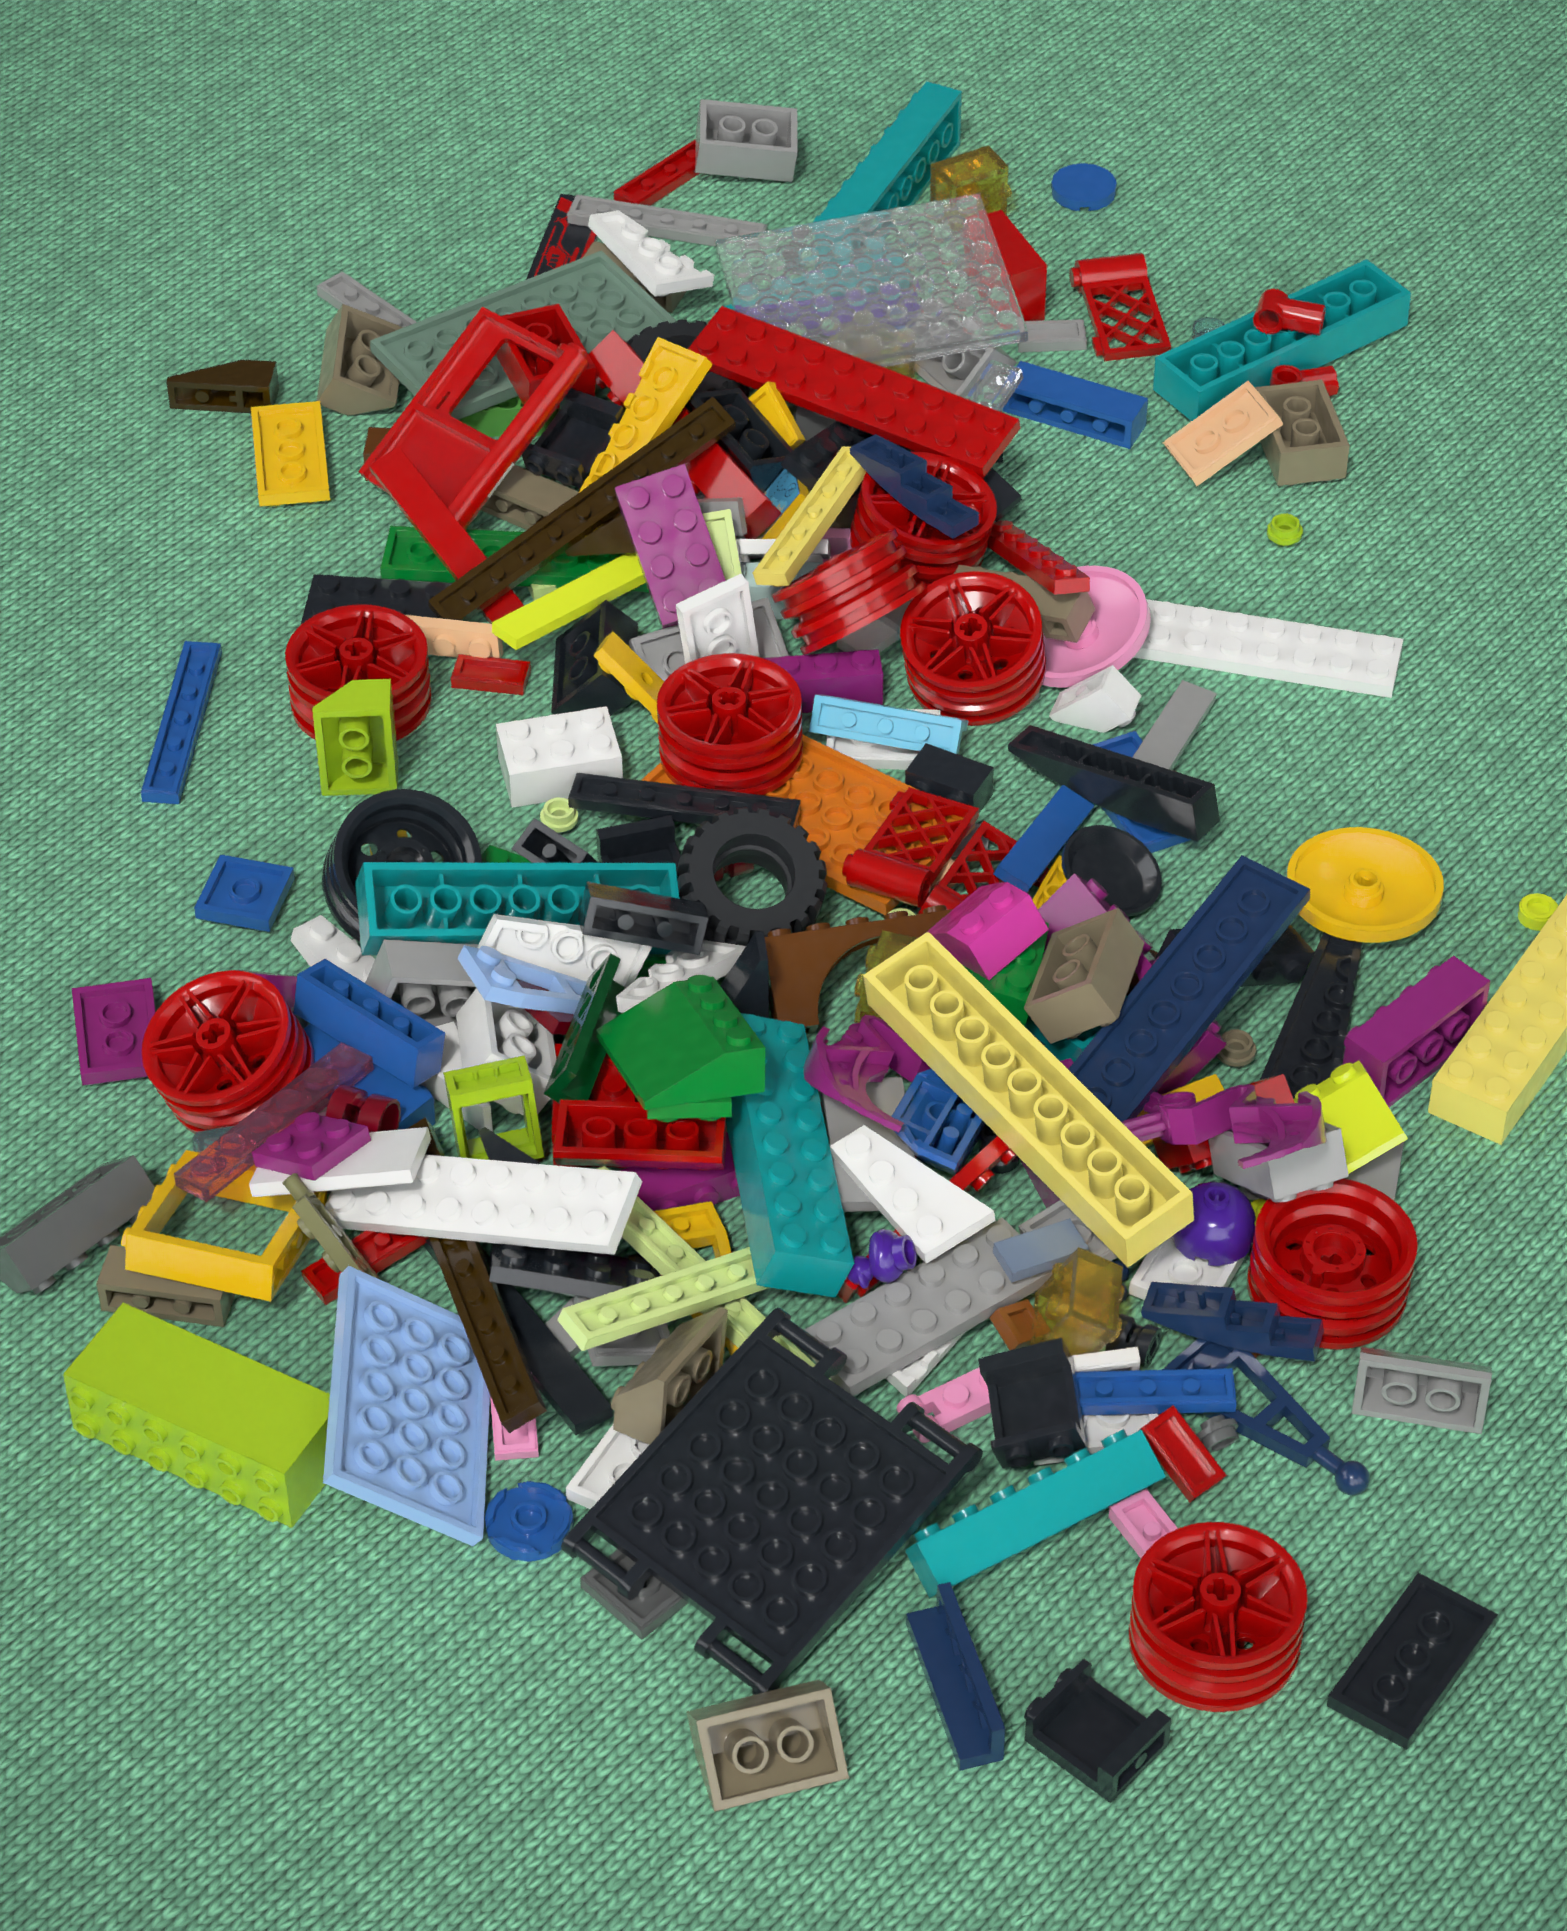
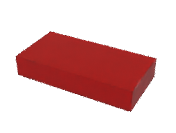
M458 654L451 675V688L524 696L531 673L530 661L493 657L480 658Z
M1174 1405L1139 1429H1142L1158 1462L1189 1503L1227 1476Z

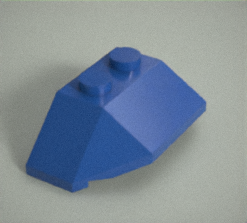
M932 1069L917 1073L891 1116L904 1123L899 1133L894 1132L919 1160L952 1175H955L962 1169L986 1124Z

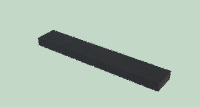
M576 773L568 797L569 808L646 818L671 815L673 821L701 824L704 821L712 823L715 814L727 811L730 816L733 815L735 808L747 807L749 813H757L758 808L770 810L769 815L776 818L782 814L791 819L790 825L796 829L801 812V800L585 773Z

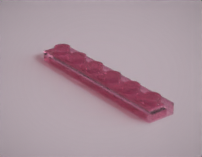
M341 1042L174 1173L176 1187L208 1202L255 1164L251 1152L264 1144L269 1136L284 1130L294 1123L295 1119L301 1114L308 1112L320 1113L328 1106L332 1094L340 1085L353 1086L374 1070L372 1057Z

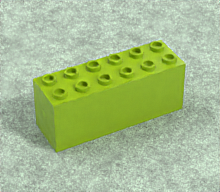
M122 1303L63 1373L73 1428L82 1436L89 1439L96 1438L111 1445L123 1455L131 1454L142 1459L158 1471H168L177 1475L195 1488L210 1490L222 1496L230 1504L245 1506L258 1512L260 1516L270 1522L277 1521L293 1528L326 1485L323 1483L330 1400L329 1393L126 1303Z

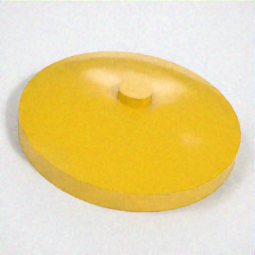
M1366 827L1334 829L1308 839L1291 856L1286 875L1287 878L1310 889V900L1299 912V915L1306 922L1329 935L1349 941L1365 943L1395 941L1409 937L1424 929L1439 912L1444 890L1442 872L1436 861L1426 850L1401 835Z

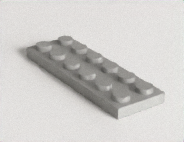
M1002 1217L927 1264L925 1262L902 1274L897 1280L882 1285L806 1328L805 1331L830 1349L837 1347L847 1355V1361L842 1370L830 1378L838 1386L852 1396H855L987 1320L996 1309L1014 1304L1054 1281L1055 1269L1011 1283L993 1254V1245L995 1242L1020 1234Z

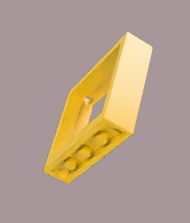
M185 1150L178 1162L170 1165L167 1177L163 1183L156 1185L149 1203L146 1206H141L137 1220L132 1227L125 1229L121 1246H124L126 1250L125 1270L271 1302L311 1239L304 1234L297 1224V1220L300 1217L292 1208L297 1201L291 1194L252 1197L249 1183L257 1169L255 1164ZM189 1190L289 1212L261 1256L160 1234ZM327 1191L313 1192L325 1206Z

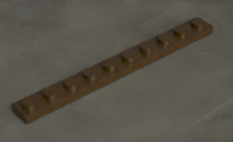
M714 397L710 398L428 600L429 608L441 619L470 620L619 513L621 509L616 498L615 487L682 464H687L736 428L735 420Z
M426 1118L407 1128L428 1127L431 1141L425 1155L445 1156L434 1128ZM429 1237L500 1422L511 1433L547 1410L495 1282H489V1265L481 1245L477 1241Z

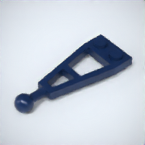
M1198 1338L1162 1369H1235L1238 1367L1271 1403L1254 1418L1237 1409L1236 1412L1200 1414L1208 1418L1224 1415L1225 1419H1236L1238 1424L1237 1433L1305 1468L1313 1461L1317 1462L1335 1476L1337 1488L1346 1495H1359L1367 1489L1370 1475L1365 1465L1354 1460L1345 1462L1328 1449L1330 1442L1328 1434L1249 1351L1226 1347ZM1285 1417L1307 1442L1302 1444L1271 1427L1281 1418Z

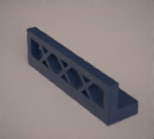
M951 1583L937 1585L936 1607L906 1613V1626L959 1771L1004 1760L1005 1726Z

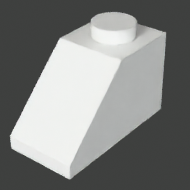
M1112 665L1061 691L1049 717L1056 722L1105 733L1117 726L1120 728L1125 727L1136 716L1135 709L1141 695Z

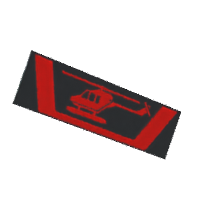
M560 194L526 280L581 259L592 243L596 241L597 235L588 226L568 223L567 213L574 201L575 195Z

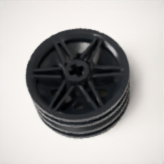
M394 789L384 791L359 803L341 824L323 863V893L334 919L351 937L360 942L355 882L363 862H434L431 853L436 852L442 857V862L482 863L480 846L470 824L458 810L446 801L418 790ZM405 830L411 835V838H398L397 832ZM369 844L373 855H365L361 847Z

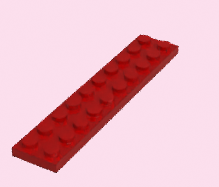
M724 306L720 307L688 348V350L705 356L713 364L709 369L710 372L756 390L761 388L766 382H775L777 390L787 402L872 435L876 434L913 451L948 457L971 469L983 478L1020 430V421L1016 417Z

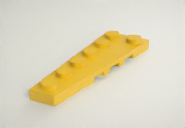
M658 337L638 374L642 379L635 393L628 394L623 404L627 409L619 424H613L608 433L611 440L606 450L597 455L590 474L585 479L580 491L672 426L713 365L705 356Z

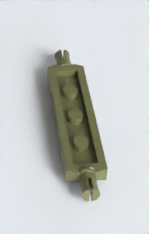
M294 1173L287 1177L282 1184L297 1201L292 1207L300 1217L297 1220V1224L307 1237L312 1240L316 1238L325 1251L322 1253V1257L329 1267L339 1273L340 1271L343 1272L348 1266H351L380 1279L320 1199L313 1192L309 1191L298 1174Z

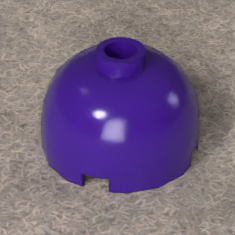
M1211 1181L1200 1183L1189 1189L1193 1193L1194 1221L1172 1236L1175 1247L1186 1258L1195 1261V1256L1201 1259H1208V1265L1212 1266L1232 1264L1245 1257L1250 1251L1256 1226L1255 1212L1249 1199L1238 1188L1223 1182Z

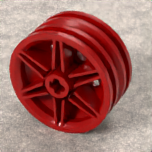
M911 452L927 460L928 474L953 486L954 500L979 512V525L952 539L924 522L900 504L866 472L850 528V545L853 548L883 532L895 528L899 534L893 539L895 545H904L908 551L903 559L899 561L900 566L915 564L918 570L913 575L915 582L924 581L925 585L928 586L940 578L954 574L959 565L970 567L982 566L997 513V505L992 490L976 472L942 455L927 452Z
M895 528L830 558L815 569L792 581L789 586H784L771 595L775 603L783 601L786 607L780 611L783 619L798 617L799 622L793 627L791 633L794 639L803 638L805 643L800 647L803 655L819 650L872 623L916 597L927 588L924 581L915 582L913 575L918 572L915 564L900 566L899 561L903 559L908 551L904 545H895L893 539L899 535Z
M968 571L948 575L931 583L923 592L914 597L903 615L900 638L907 682L912 695L924 709L940 710V715L968 720L967 726L987 725L1015 715L1025 708L1039 692L1046 674V654L1041 614L1033 597L1015 581L1002 575L982 571Z
M376 605L340 606L311 617L301 624L290 637L286 646L285 661L291 711L297 725L311 738L315 739L313 707L352 680L391 679L396 741L409 735L425 720L432 701L427 641L421 628L406 615L393 609Z
M715 654L686 663L675 670L663 682L657 696L659 754L663 770L676 785L765 795L782 786L797 771L803 755L801 692L795 679L781 666L767 659L748 654Z
M229 970L215 972L199 977L180 987L161 1004L152 1016L142 1042L143 1067L151 1083L186 1129L198 1136L211 1140L242 1139L270 1128L296 1106L304 1095L313 1072L314 1053L311 1041L280 991L267 979L246 971Z
M1343 1178L1334 1181V1185L1325 1190L1313 1191L1309 1189L1296 1193L1297 1197L1291 1201L1273 1202L1269 1198L1257 1217L1247 1274V1288L1251 1301L1278 1303L1280 1316L1322 1319L1324 1333L1319 1348L1325 1349L1360 1347L1380 1339L1397 1325L1406 1308L1417 1255V1235L1406 1212L1383 1192L1364 1183ZM1366 1249L1370 1250L1374 1255H1366Z
M1196 1523L1178 1528L1161 1537L1152 1544L1141 1558L1133 1581L1129 1646L1134 1663L1142 1676L1153 1688L1167 1698L1181 1705L1202 1711H1238L1256 1706L1273 1697L1289 1682L1300 1657L1307 1608V1588L1298 1564L1272 1538L1252 1528L1234 1523ZM1247 1642L1252 1643L1253 1646L1251 1648L1243 1649Z

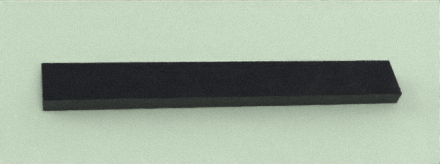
M430 1239L425 1240L426 1243L423 1246L439 1265ZM482 1248L487 1263L490 1267V1257ZM496 1283L538 1389L573 1433L578 1435L612 1418L613 1410L610 1403L513 1285Z

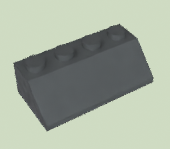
M132 1155L101 1164L0 1237V1280L17 1294L31 1290L34 1294H38L56 1281L53 1275L63 1267L67 1271L75 1268L89 1257L85 1251L96 1243L99 1247H102L120 1235L117 1228L128 1220L133 1224L137 1220L141 1206H146L151 1200L155 1188L136 1157Z

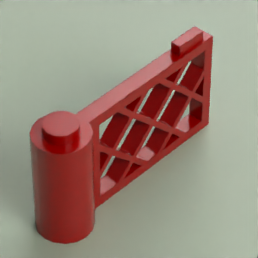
M1143 253L1075 261L1074 267H1071L1069 270L1070 284L1072 288L1077 287L1078 293L1083 295L1096 337H1092V345L1096 356H1103L1104 361L1161 355L1171 350V343L1148 279L1147 264ZM1142 290L1144 295L1138 300L1126 293L1128 291ZM1104 294L1111 299L1105 304L1094 299L1093 295ZM1118 302H1121L1132 308L1127 313H1124L1113 307ZM1140 311L1151 316V319L1145 323L1134 316ZM1105 315H1108L1118 320V322L1112 327L1101 320ZM1127 324L1139 330V332L1133 337L1121 330ZM1148 334L1158 339L1160 343L1148 344L1142 341V339ZM1115 338L1126 345L1125 347L1110 348L1109 342Z
M908 787L906 792L898 791L891 800L889 810L892 811L864 849L859 848L853 854L847 855L843 863L842 875L846 877L848 886L920 908L928 898L934 880L978 819L979 808ZM911 803L926 806L928 809L912 812L909 806ZM956 815L963 819L947 822L944 817ZM935 819L938 825L922 828L919 822ZM909 824L913 829L911 831L896 833L894 827ZM945 835L948 841L932 844L929 838ZM920 841L923 845L922 847L908 850L904 846L905 843ZM894 846L897 852L889 854L878 851V849ZM930 857L932 864L929 867L916 863L913 860Z
M983 821L939 884L934 887L918 914H923L925 908L937 905H945L947 910L954 909L977 890L975 883L988 882L990 885L1004 882L993 875L994 869L990 861H1002L1017 841L986 821ZM984 836L997 844L999 850H985L981 838ZM980 861L984 872H970L966 862ZM1047 868L1034 884L1036 887H1040L1050 869ZM964 883L968 894H959L948 887V885Z

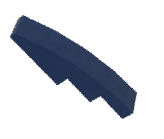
M876 434L850 447V455L893 498L927 524L952 539L979 525V512L954 500L953 486L927 473V460Z
M1151 1282L1141 1309L1142 1318L1180 1333L1226 1347L1274 1357L1315 1362L1324 1333L1322 1319L1280 1316L1278 1303L1236 1300L1234 1288Z

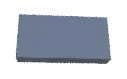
M1070 1218L995 1242L993 1245V1254L1011 1283L1088 1258L1089 1247Z

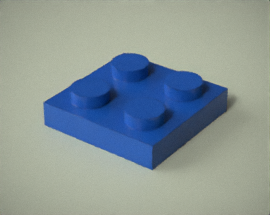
M220 854L194 907L196 919L270 932L295 880L294 868Z

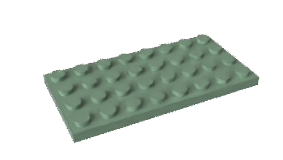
M599 251L370 340V350L415 396L482 306L502 316L559 303L588 354L612 330L628 342L635 334L640 335V332L649 326L654 328L657 327L658 323L665 321L677 323V320L603 251ZM496 355L453 410L452 417L459 420L518 396Z

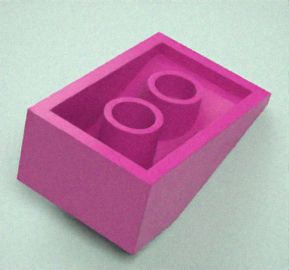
M1008 882L980 886L927 932L962 965L990 980L1048 931L1049 928L1028 893Z

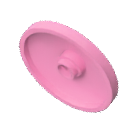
M1105 566L1077 567V569L1090 577V591L1088 594L1095 607V611L1077 643L1046 638L1044 636L1046 674L1042 685L1069 688L1112 665L1119 670L1136 655L1148 635L1151 615L1143 590L1132 577L1122 571Z

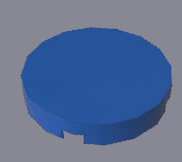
M1080 163L1063 167L1053 175L1051 182L1053 199L1061 206L1074 211H1080V207H1089V211L1099 210L1108 206L1116 195L1117 182L1114 175L1107 169L1094 164Z
M532 1481L518 1483L517 1488H512L507 1491V1488L499 1491L489 1502L485 1514V1528L488 1541L497 1552L512 1560L527 1562L547 1559L559 1552L564 1538L573 1529L574 1525L572 1509L567 1503L564 1494L546 1483Z

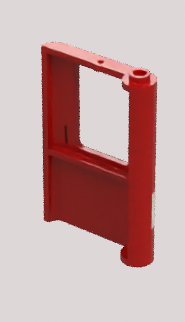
M482 306L358 472L371 484L385 491L371 473L369 465L399 446L456 520L466 530L589 365L585 359L587 353L573 342H570L568 345L561 343L557 346L534 332ZM506 342H511L553 364V367L499 439H492L455 419L451 414L501 346Z

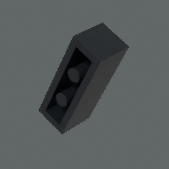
M586 881L578 921L581 932L585 935L700 955L708 915L704 904L701 902Z

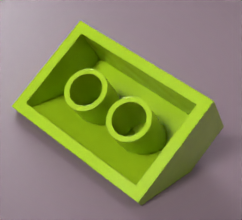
M391 679L352 680L313 707L322 796L378 794L398 789V754Z

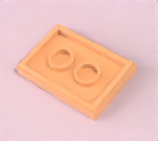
M1247 381L1173 434L1163 444L1194 484L1198 486L1282 426L1283 422L1254 386Z

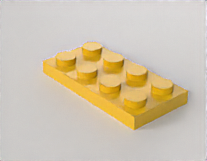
M320 401L251 407L259 507L330 500Z

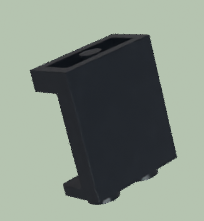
M571 388L559 404L561 410L536 443L529 444L523 452L522 458L526 469L536 475L542 474L551 477L567 486L573 485L581 488L585 479L590 474L597 455L606 450L611 440L608 433L614 423L619 424L624 415L623 406Z
M671 815L596 829L599 863H675L677 870L680 853L675 842V824Z
M1062 1337L978 1358L980 1374L988 1387L995 1440L991 1441V1448L1003 1469L1008 1467H1025L1033 1461L1049 1457H1066L1074 1451L1087 1448L1073 1357Z
M1082 1659L1073 1669L1067 1668L1059 1675L1054 1688L1043 1698L1038 1696L1030 1703L1024 1715L1026 1720L1025 1741L1111 1803L1169 1745L1171 1718L1159 1709H1156L1146 1718L1094 1681L1091 1677L1092 1664L1086 1659Z

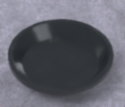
M1106 825L1084 827L1070 837L1063 849L1062 868L1066 880L1074 873L1087 882L1091 878L1095 879L1107 891L1108 896L1105 898L1110 906L1113 904L1117 905L1128 917L1148 910L1160 894L1162 878L1156 859L1141 841L1126 831Z

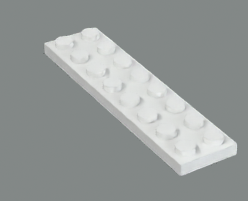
M1146 599L1151 615L1150 628L1145 642L1133 658L1392 698L1403 646V639Z
M424 1155L412 1183L331 1190L325 1207L342 1229L615 1255L642 1180L636 1172Z

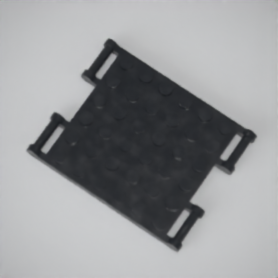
M781 1308L774 1309L574 1526L566 1535L561 1545V1550L570 1557H579L615 1584L617 1592L628 1601L638 1596L646 1580L652 1575L710 1618L713 1622L698 1638L694 1650L705 1659L713 1658L753 1689V1695L779 1689L780 1684L953 1487L967 1472L972 1471L978 1465L983 1455V1451L973 1443L965 1444L925 1416V1410L915 1402L908 1403L892 1422H889L831 1381L829 1378L837 1375L844 1367L847 1355L837 1347L830 1349L792 1322L790 1314ZM782 1335L816 1359L818 1363L814 1367L810 1366L773 1338ZM916 1430L953 1456L954 1459L948 1464L906 1433ZM597 1533L634 1561L635 1565L627 1572L590 1544L589 1539ZM728 1633L771 1664L764 1674L722 1643V1640Z

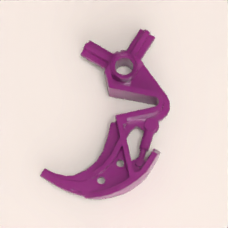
M871 1015L863 1016L860 1023H852L845 1034H843L841 1040L833 1045H827L829 1041L827 1036L830 1029L823 1026L816 1035L803 1066L805 1080L823 1094L846 1104L859 1114L899 1133L904 1123L886 1114L871 1102L866 1093V1084L868 1082H882L889 1068L910 1082L914 1080L917 1073L931 1068L884 1020Z
M1250 1084L1230 1087L1197 1103L1195 1094L1192 1092H1174L1164 1096L1153 1092L1150 1095L1149 1102L1144 1105L1143 1109L1149 1114L1121 1121L1141 1142L1160 1137L1166 1143L1173 1145L1199 1144L1232 1129L1235 1144L1270 1143L1264 1150L1239 1159L1238 1166L1242 1169L1257 1166L1267 1161L1285 1157V1155L1295 1151L1315 1147L1327 1142L1322 1105L1317 1096L1304 1091L1298 1093V1103L1276 1104L1273 1098L1256 1096L1255 1086Z

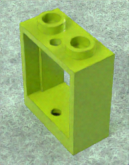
M524 1055L443 1072L458 1157L489 1160L480 1137L467 1140L462 1107L518 1095L521 1096L525 1128L497 1133V1135L533 1159L544 1157L533 1083Z

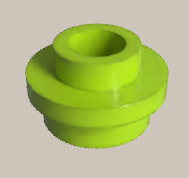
M1287 513L1278 514L1272 518L1267 526L1268 538L1280 546L1295 544L1302 538L1303 528L1300 525L1299 519L1294 515Z

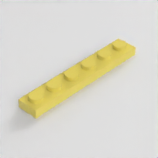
M842 446L755 568L753 576L756 585L789 586L863 481L866 471L850 455V447Z

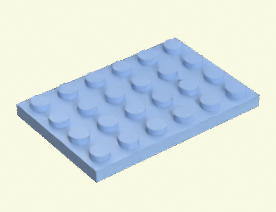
M348 1266L339 1275L323 1483L468 1545L475 1546L483 1539L490 1394L460 1316Z

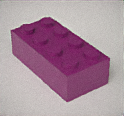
M685 464L615 487L616 498L662 629L679 624L675 604L726 581Z
M1452 956L1440 966L1435 965L1429 970L1426 977L1414 986H1407L1388 1006H1381L1371 1019L1361 1026L1353 1027L1344 1040L1343 1064H1353L1359 1060L1390 1108L1444 1065L1486 1007L1490 980L1455 956Z

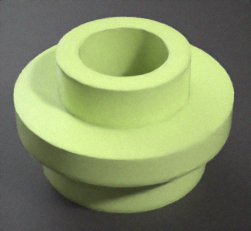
M561 797L552 798L544 804L540 812V822L555 832H565L576 826L578 811L577 809L569 808L568 799Z

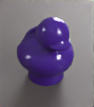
M880 1229L874 1232L869 1240V1258L865 1256L853 1257L854 1265L847 1278L850 1282L860 1285L863 1289L868 1287L873 1277L886 1283L897 1280L904 1270L913 1269L916 1265V1249L913 1240L909 1235L898 1236V1234L890 1229Z

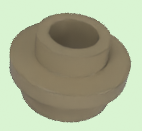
M1233 1029L1222 1035L1227 1045L1216 1055L1222 1063L1233 1067L1248 1065L1254 1060L1256 1045L1247 1032Z

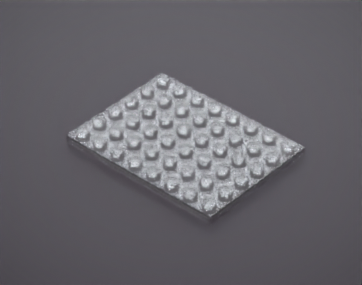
M980 194L715 240L717 256L733 310L882 367L1028 341V330Z

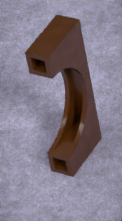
M937 905L925 908L923 914L908 916L907 911H897L886 914L883 920L869 922L868 917H857L847 920L845 922L846 925L830 927V923H817L806 927L807 931L791 933V929L788 928L768 932V937H765L768 955L769 1006L772 1019L804 1024L806 1035L815 1033L819 1025L818 1001L821 987L835 966L849 955L867 947L884 944L907 946L925 934L953 909L947 910L945 905Z

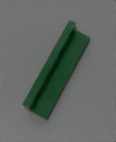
M611 953L590 975L586 982L543 1093L560 1103V1100L589 1099L606 1051L596 1037V1029L621 1015V1012H618L616 996L626 987L613 980L621 959Z

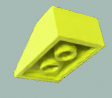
M1359 1060L1353 1064L1345 1063L1337 1067L1331 1073L1330 1078L1318 1085H1307L1295 1095V1103H1298V1093L1307 1091L1317 1096L1321 1101L1324 1122L1341 1128L1348 1174L1408 1139Z

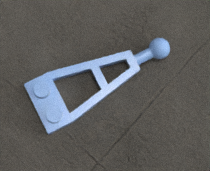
M464 945L457 958L484 1000L518 1008L574 1014L586 985V981L503 955L488 946H481L479 949ZM516 979L548 989L549 991L522 988Z

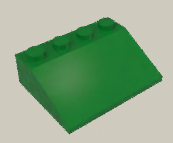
M694 975L689 977L688 980L673 982L596 1029L597 1039L644 1110L765 1092V1046L713 976Z

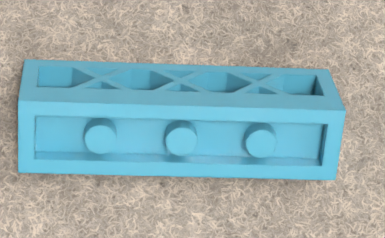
M815 695L809 732L920 751L925 743L958 754L962 731H967L968 720L828 695Z

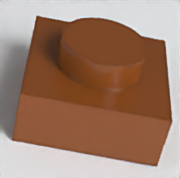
M1028 1299L998 1308L989 1317L1009 1350L1041 1343L1050 1334Z

